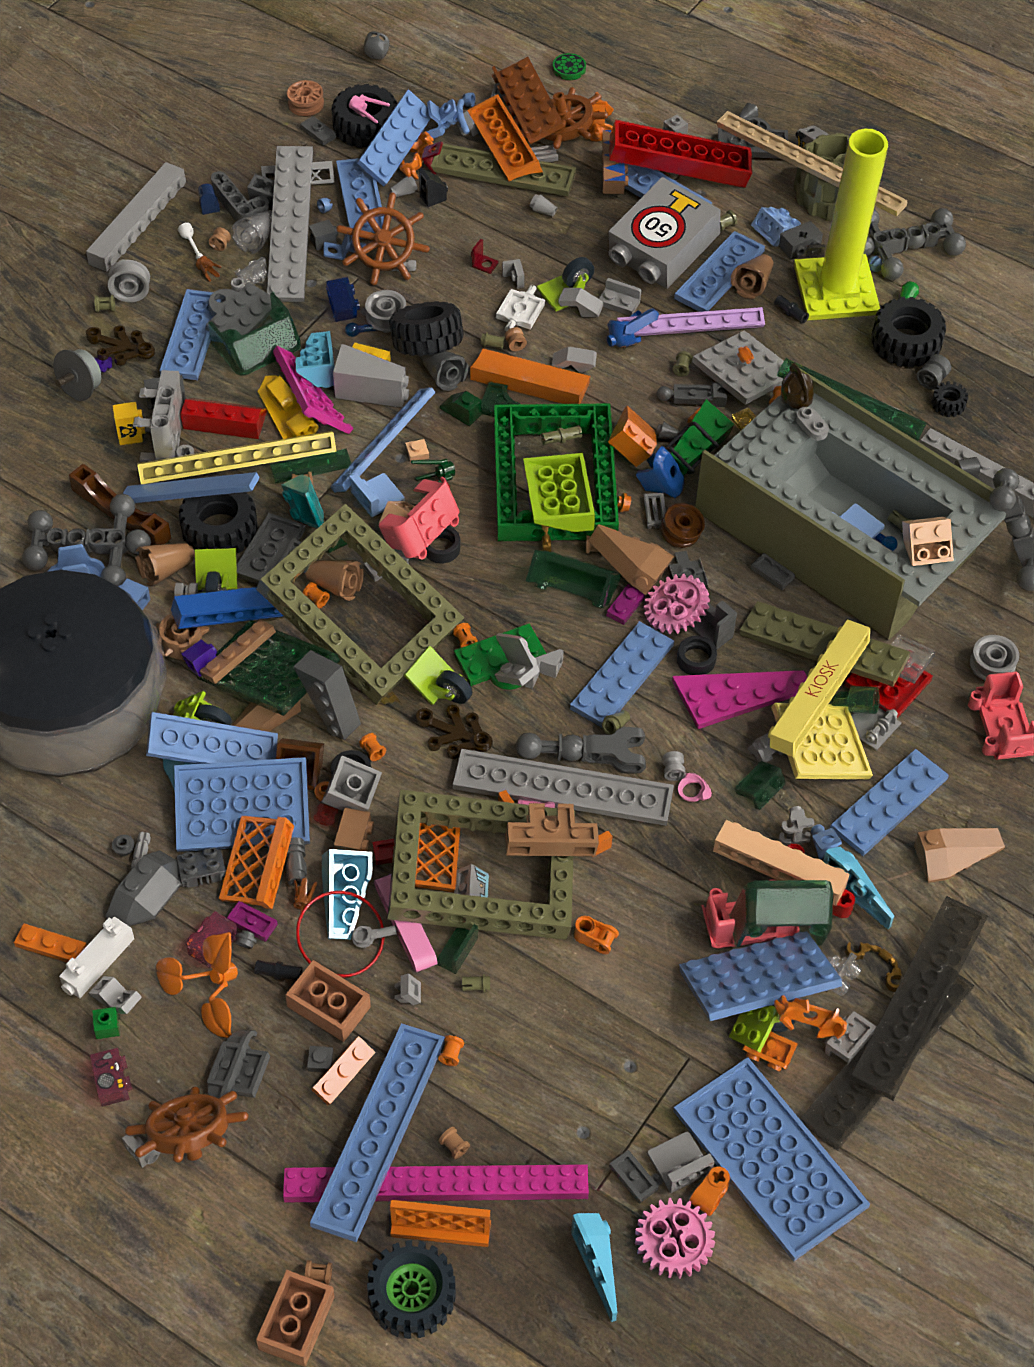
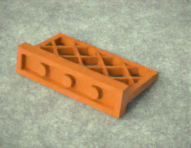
M241 816L219 896L221 901L234 903L241 901L245 904L273 909L294 825L286 817L270 819ZM254 823L257 828L247 835L245 833L246 824ZM269 825H275L274 832L266 837L262 830ZM260 833L264 839L253 846L250 839ZM248 842L251 849L241 856L239 853L240 847ZM267 844L269 851L261 858L257 851ZM255 854L258 861L248 867L244 860ZM242 863L245 870L235 876L233 873L234 868ZM262 865L264 868L263 873L255 879L252 871ZM249 874L252 882L242 888L239 881ZM236 884L240 891L233 896H227L229 888ZM256 886L258 889L256 899L248 898L246 892Z
M420 823L417 864L420 867H416V874L423 870L430 878L426 881L415 879V887L454 892L460 828L453 827V829H449L447 826L439 825L445 832L437 837L431 830L436 825L426 826L425 823ZM425 832L433 839L427 844L420 839V836ZM447 835L454 841V844L448 848L441 841ZM435 843L443 850L438 855H435L429 849ZM423 851L432 858L426 863H423L418 857ZM445 854L452 860V863L448 866H445L439 860ZM434 862L442 869L435 875L428 869V866ZM445 873L451 879V883L443 884L437 878Z
M391 1200V1237L481 1247L489 1246L490 1210Z

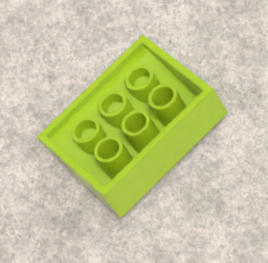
M583 453L523 458L534 523L571 532L594 530L595 513Z

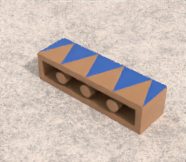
M603 130V194H624L625 187H628V176H625V174H628V164L609 160L611 130Z

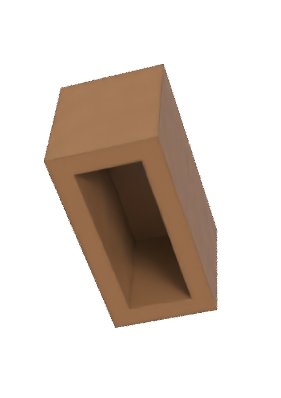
M345 808L334 842V849L367 852L369 845L367 837L368 834H372L374 822L371 821V813Z

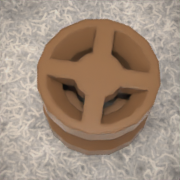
M216 228L209 239V244L213 249L223 251L230 241L231 235L224 228Z
M518 327L511 328L505 333V339L512 351H520L527 345L523 331Z

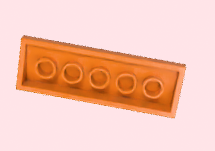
M498 94L467 110L508 181L524 175L543 172L537 157Z
M482 349L479 357L470 367V380L561 404H581L590 383V376L487 349Z

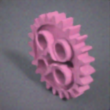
M675 574L672 580L667 577V582L665 583L660 580V586H653L655 591L648 592L650 598L645 599L647 605L644 606L646 611L644 614L650 625H653L655 630L660 629L661 633L667 630L671 634L675 630L679 634L681 628L686 632L687 626L695 627L693 622H701L699 616H706L704 610L709 609L707 604L710 602L709 593L704 583L700 582L699 578L694 579L692 575L687 578L685 574H682L681 578H678L677 574Z
M669 1198L667 1205L662 1200H659L658 1208L651 1204L650 1213L644 1211L642 1215L644 1219L638 1220L637 1225L640 1228H636L635 1235L639 1237L635 1239V1245H640L637 1253L645 1254L643 1263L651 1261L650 1270H653L655 1267L659 1268L658 1275H661L665 1270L668 1271V1278H671L673 1272H676L678 1278L681 1279L682 1272L685 1271L690 1277L692 1268L699 1272L701 1269L700 1263L707 1265V1257L712 1256L713 1251L710 1248H714L715 1241L712 1240L715 1231L709 1230L712 1227V1222H704L707 1218V1213L699 1215L700 1207L697 1206L691 1209V1201L687 1202L684 1206L682 1205L681 1198L678 1199L677 1204H673L672 1199ZM665 1219H669V1220H670L671 1227L669 1226V1224L667 1223V1221H666ZM682 1219L687 1222V1225L679 1226L675 1221ZM659 1227L662 1228L665 1231V1233L656 1234L653 1231V1229ZM691 1241L694 1242L697 1245V1247L691 1249L688 1248L685 1245V1243ZM679 1249L681 1250V1252L683 1253V1255H684L685 1257H681V1256H680V1254H679ZM671 1250L675 1255L667 1257L662 1251Z

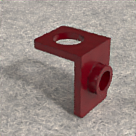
M442 141L426 146L422 155L425 166L435 175L437 173L432 169L431 164L434 156L439 155L441 152Z
M480 239L471 251L472 267L491 274L499 264V261L483 255V239ZM483 262H490V263L492 264V266H491V267H483V266H482V263H483Z

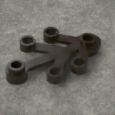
M121 325L114 327V335L120 338V340L101 335V330L98 327H90L86 330V338L91 344L102 342L113 346L98 349L97 358L99 360H107L109 355L115 354L114 362L116 365L121 366L128 359L136 357L149 359L155 355V348L150 342L144 341L142 332L139 330L131 332V340L137 343V345L131 344L125 333V327ZM127 350L131 351V352H127V353H124V354H123V353H119V352H123V351H127Z
M450 705L447 708V716L452 719L454 726L433 718V712L428 708H422L416 713V721L421 727L432 726L449 733L440 737H430L428 739V748L431 751H438L441 745L461 739L468 741L460 745H449L447 756L450 759L458 758L461 749H475L478 752H486L493 745L492 737L487 732L482 731L479 717L474 712L466 715V724L472 727L474 734L466 731L460 717V709L457 705Z

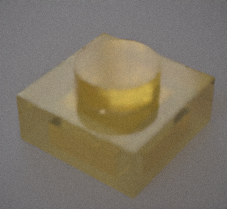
M749 407L732 414V420L740 430L744 429L756 418Z

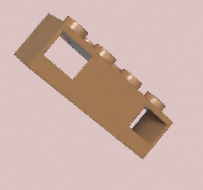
M529 803L526 823L508 822L505 834L506 856L596 855L599 844L597 823H575L574 804H558L557 816H545V803Z

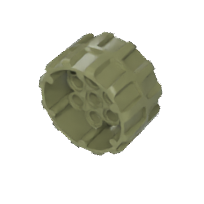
M843 133L822 134L817 136L814 141L806 143L803 149L843 168L850 136ZM797 167L794 190L796 191L798 204L802 205L808 211V214L832 222L839 188Z

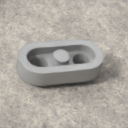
M802 407L797 411L796 422L811 439L820 441L827 437L829 427L813 408Z

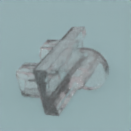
M261 257L258 260H253L244 269L237 270L235 272L236 278H242L244 286L249 282L253 285L257 282L263 283L265 277L268 276L265 258Z
M852 952L848 957H843L839 963L840 957L834 955L833 958L826 957L842 979V987L832 989L840 996L845 994L851 986L842 977L847 975L851 980H854L862 971L859 965L854 962L857 956Z

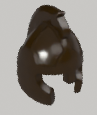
M793 363L789 367L790 372L782 381L781 399L784 404L787 403L794 409H800L812 404L814 386L810 376Z

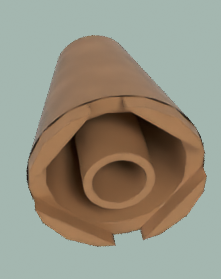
M761 254L738 265L733 270L731 284L735 286L736 292L740 296L753 299L764 292L773 268L772 258L766 254Z
M187 543L149 545L136 549V552L139 551V556L136 557L139 573L142 579L147 578L149 582L146 584L149 586L158 584L192 563L193 557H195L193 547Z
M320 560L310 565L305 575L309 581L344 600L350 601L356 597L353 596L356 591L359 592L362 587L364 571L359 567L361 563L355 560Z

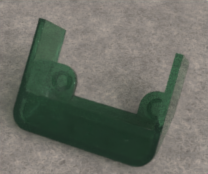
M273 292L270 293L272 309L270 316L273 321L249 333L241 335L234 329L220 332L212 321L208 322L212 346L237 375H248L275 362L276 357L273 350L276 346L291 353L298 351L301 347V339L289 310Z
M535 550L525 581L534 582L535 587L546 590L547 587H553L588 598L592 601V605L603 608L609 605L620 581L621 574L552 551Z
M827 880L753 881L747 883L743 887L729 915L730 919H735L733 932L735 947L741 946L745 936L759 937L766 931L767 927L809 926V932L816 936L817 945H822L832 929V884Z

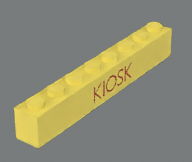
M847 619L843 627L840 626L838 628L834 640L829 641L826 652L819 656L815 668L810 669L807 680L800 684L796 696L791 697L788 708L785 712L782 711L780 713L777 724L770 728L768 733L770 748L792 757L795 755L869 644L870 627Z

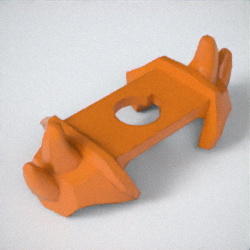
M599 100L592 105L594 113L606 111L608 116H610L614 110L613 107L603 100ZM605 119L594 120L591 127L587 130L591 134L590 140L602 141L603 130H612L613 126L606 124Z
M426 131L419 135L418 141L410 149L411 153H415L412 162L405 163L403 160L400 164V171L406 177L412 176L415 180L419 178L416 170L422 166L424 148L433 144L434 141Z
M784 995L781 996L780 1002L778 1000L774 1001L775 1009L779 1014V1021L789 1030L794 1029L791 1020H796L818 1027L817 1038L835 1036L839 1039L845 1034L847 1022L839 1016V1009L830 1011L811 1005L808 1000L795 998L792 1002H788ZM809 1011H814L817 1015L813 1018H806L803 1013L808 1014Z

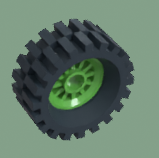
M412 1240L405 1241L406 1247L400 1248L399 1242L392 1245L393 1251L391 1253L385 1249L381 1252V1260L377 1258L372 1263L373 1270H369L367 1291L370 1309H372L375 1320H380V1326L385 1331L390 1327L391 1334L397 1337L399 1331L404 1332V1338L411 1339V1333L417 1332L418 1338L425 1337V1330L429 1329L432 1334L437 1331L438 1323L443 1326L447 1322V1314L451 1315L453 1311L456 1288L453 1267L451 1263L447 1264V1257L444 1253L439 1256L437 1247L431 1245L430 1249L427 1250L426 1242L419 1241L417 1247L412 1246ZM409 1288H416L418 1290L415 1295H408L405 1291Z

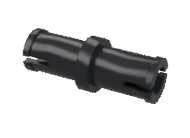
M782 295L776 297L774 305L785 311L787 316L794 317L800 323H805L808 320L809 313L799 308L797 303L790 302Z
M257 960L254 972L255 974L272 976L276 980L281 978L298 980L303 973V967L285 965L281 961L272 963Z

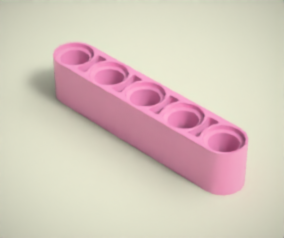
M391 874L374 880L377 893L387 914ZM391 920L392 925L396 926L399 940L415 972L438 964L435 952L421 923Z

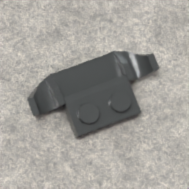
M255 1030L236 1031L226 1042H222L207 1080L208 1095L220 1098L230 1091H235L238 1096L256 1097L271 1056L267 1051L253 1050L248 1045L251 1037L257 1036Z

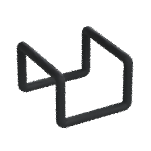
M695 421L688 423L665 447L689 469L687 474L695 473L694 469L701 462L702 456L690 466L672 446L689 427L695 426L713 444L707 450L709 453L719 447L718 443Z

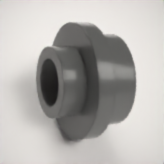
M119 835L112 842L113 851L120 856L129 855L135 846L133 838L129 835Z
M245 930L235 935L237 938L235 943L248 949H252L253 945L257 944V940L254 938L255 935Z

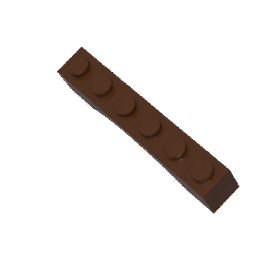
M84 464L80 465L69 474L72 491L115 520V516L110 511V502L117 494L108 487L95 471ZM135 508L133 515L127 518L126 529L129 531L136 529L144 530L150 536L151 545H163L171 539L169 523L155 513H147Z

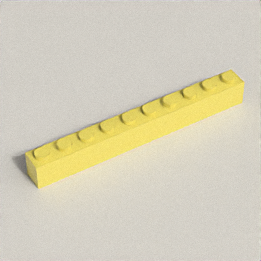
M327 431L137 463L141 484L337 451L334 433Z

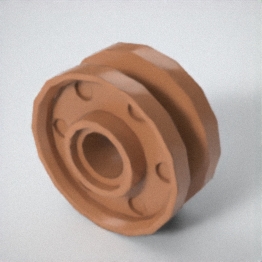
M308 80L298 81L287 90L288 106L292 113L298 116H311L323 109V90L318 83Z

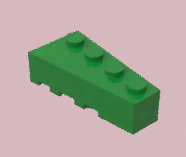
M707 399L692 420V422H697L718 445L729 437L735 425ZM691 426L683 434L674 450L692 466L702 456V452L704 450L707 451L713 444L695 426ZM671 452L684 476L689 469Z

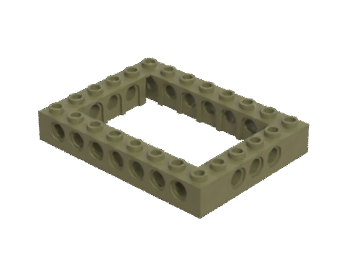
M346 504L263 576L256 588L329 660L341 665L344 674L376 705L406 678L404 674L428 646L435 650L453 633L455 627L461 624L465 618ZM340 537L348 544L350 549L352 548L363 558L362 561L364 563L367 562L377 572L379 577L382 576L392 586L394 591L402 595L407 600L409 606L412 605L422 615L424 620L427 619L429 621L382 668L293 584L296 578L303 572L306 573L310 565L317 559L320 560L329 548H334Z
M400 789L397 802L387 919L567 940L572 922L574 856H550L547 865L549 880L546 885V890H548L546 904L415 889L420 823H425L426 826H431V824L448 826L451 829L458 827L467 828L470 831H492L493 834H496V832L506 833L508 822L526 823L529 805ZM545 807V816H557V808Z

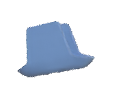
M78 544L58 548V562L48 572L67 570L95 574L100 577L105 566L98 559L89 557L84 546Z

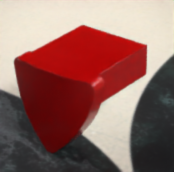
M394 838L372 842L376 865L392 863Z

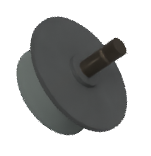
M82 349L75 351L62 350L56 354L53 363L57 379L55 380L56 386L61 387L67 395L75 400L84 401L89 399L94 389L101 383V371L95 358Z

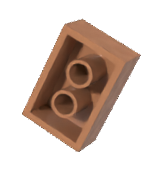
M314 960L286 993L288 1008L342 1042L347 1039L371 1008L370 995Z
M286 1270L257 1336L258 1350L306 1367L335 1298L333 1287Z

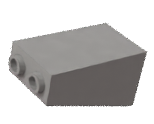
M341 344L333 371L335 398L403 408L404 401L408 400L409 389H406L409 376H406L405 367Z

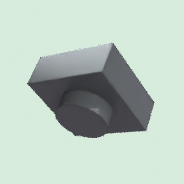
M310 1046L307 1070L310 1072H326L332 1065L333 1047Z

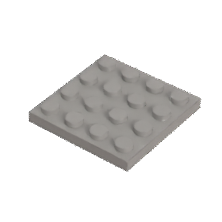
M745 330L694 355L692 358V363L745 405L769 393L774 387L781 386L784 377L790 372V365ZM747 346L751 350L754 359L751 360L750 364L740 361L737 355L739 353L738 348Z

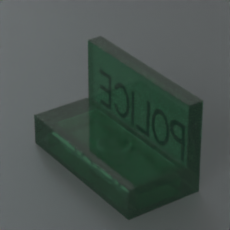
M474 924L471 930L457 927L438 956L437 965L457 974L478 940V926Z

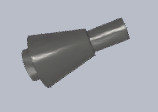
M747 103L738 116L741 118L758 117V108L755 104Z
M663 421V424H658L656 435H658V440H673L680 431Z

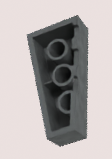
M310 650L293 667L327 727L329 734L345 740L361 725L343 668L341 665Z

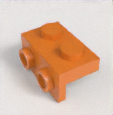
M770 1032L761 1052L744 1045L742 1050L747 1051L746 1056L759 1062L760 1058L769 1061L767 1066L780 1072L781 1068L788 1069L798 1043Z

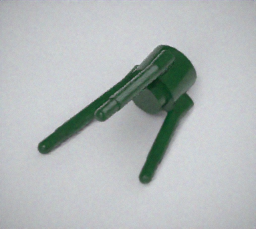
M447 459L411 461V464L438 465L435 467V472L415 478L416 481L433 476L438 478L444 477L446 481H449L455 476V467Z

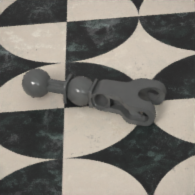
M622 727L612 735H583L582 739L573 734L562 738V734H559L558 741L541 740L536 734L529 732L523 733L518 737L515 744L518 755L528 760L535 759L540 753H557L558 761L561 760V757L568 761H577L582 757V762L610 764L617 771L626 774L642 773L646 769L645 757L628 750V748L639 747L643 744L645 732L641 728Z

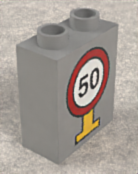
M661 177L609 230V256L618 266L624 267L627 265L636 270L647 283L653 284L656 282L668 289L720 234L721 209Z

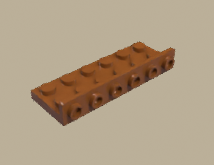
M529 57L499 72L495 66L492 67L494 74L491 76L495 84L499 83L497 87L501 95L505 94L502 97L506 106L510 105L508 109L512 117L516 116L514 118L518 128H522L520 131L530 144L565 127Z

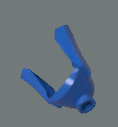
M654 308L644 313L638 310L629 316H638L630 322L610 320L607 324L610 334L606 337L608 345L610 347L616 345L625 348L641 342V336L635 337L634 333L657 321L659 312Z

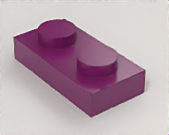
M628 584L607 610L606 616L624 625L645 599V594Z
M241 901L236 904L227 917L228 923L241 930L253 933L255 937L264 942L267 941L278 925L277 920Z

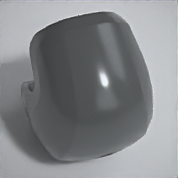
M376 31L369 32L364 41L365 54L374 60L383 59L388 53L390 46L388 37Z

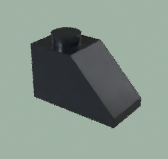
M419 169L420 198L427 207L446 201L447 184L442 182L439 176L425 169Z

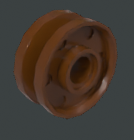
M676 503L670 506L660 523V531L663 538L671 545L680 548L696 544L705 527L702 513L694 506L686 503Z

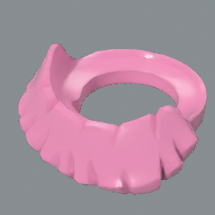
M686 773V776L678 785V793L685 801H705L711 798L712 792L709 785L695 773ZM698 783L702 789L697 796L687 797L683 794V788L687 784Z

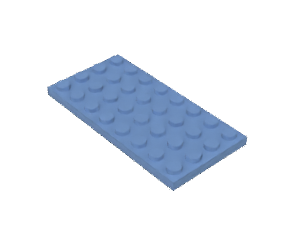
M748 1057L676 1105L673 1109V1112L705 1152L711 1154L717 1167H723L729 1172V1182L793 1262L870 1206L867 1199Z

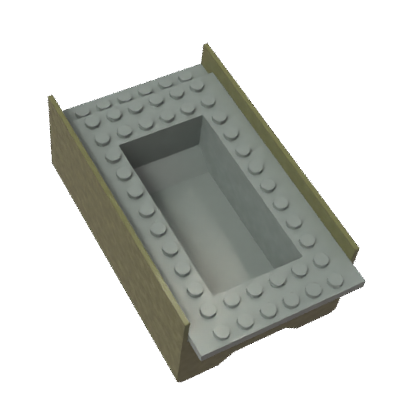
M808 374L814 386L813 402L808 407L813 408L829 427L827 437L820 441L811 439L796 422V415L799 409H794L787 403L784 404L781 395L778 396L715 455L706 450L702 452L695 508L705 518L759 554L765 553L793 572L795 578L890 640L911 619L916 609L950 574L955 573L974 554L978 545L1005 519L1006 513L999 512L991 506L989 497L994 490L993 488ZM856 503L883 523L884 529L876 537L871 538L839 516ZM893 510H897L908 520L935 517L951 519L953 561L912 566L904 545L903 533L900 528L887 520L889 515L893 513Z

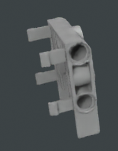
M161 370L158 390L140 389L139 397L156 398L152 419L134 418L133 427H146L145 432L151 433L155 452H141V462L177 457L176 450L180 445L182 429L181 411L184 405L180 388L179 371Z

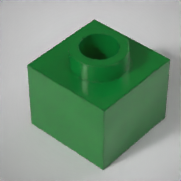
M116 1007L92 1010L96 1039L120 1036Z

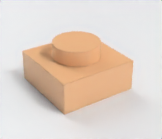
M425 439L406 442V450L410 462L412 460L429 459Z

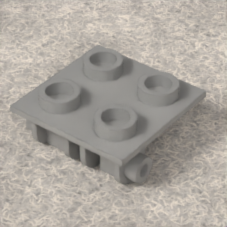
M868 700L852 715L860 740L876 751L901 725V722L897 720L898 713L896 710L891 709L885 712Z

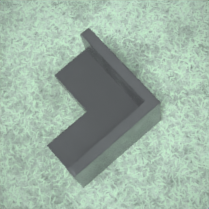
M723 600L716 605V608L707 603L709 609L704 610L706 616H699L701 622L694 621L695 627L688 625L698 636L710 639L717 649L733 638L737 612Z

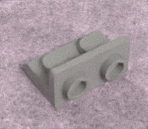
M607 278L605 289L599 300L603 301V307L631 316L640 304L641 289Z
M855 1011L849 1017L845 1016L843 1018L847 1022L845 1034L839 1039L835 1036L827 1037L824 1042L826 1044L825 1054L830 1056L833 1052L847 1063L854 1058L876 1032L877 1026Z

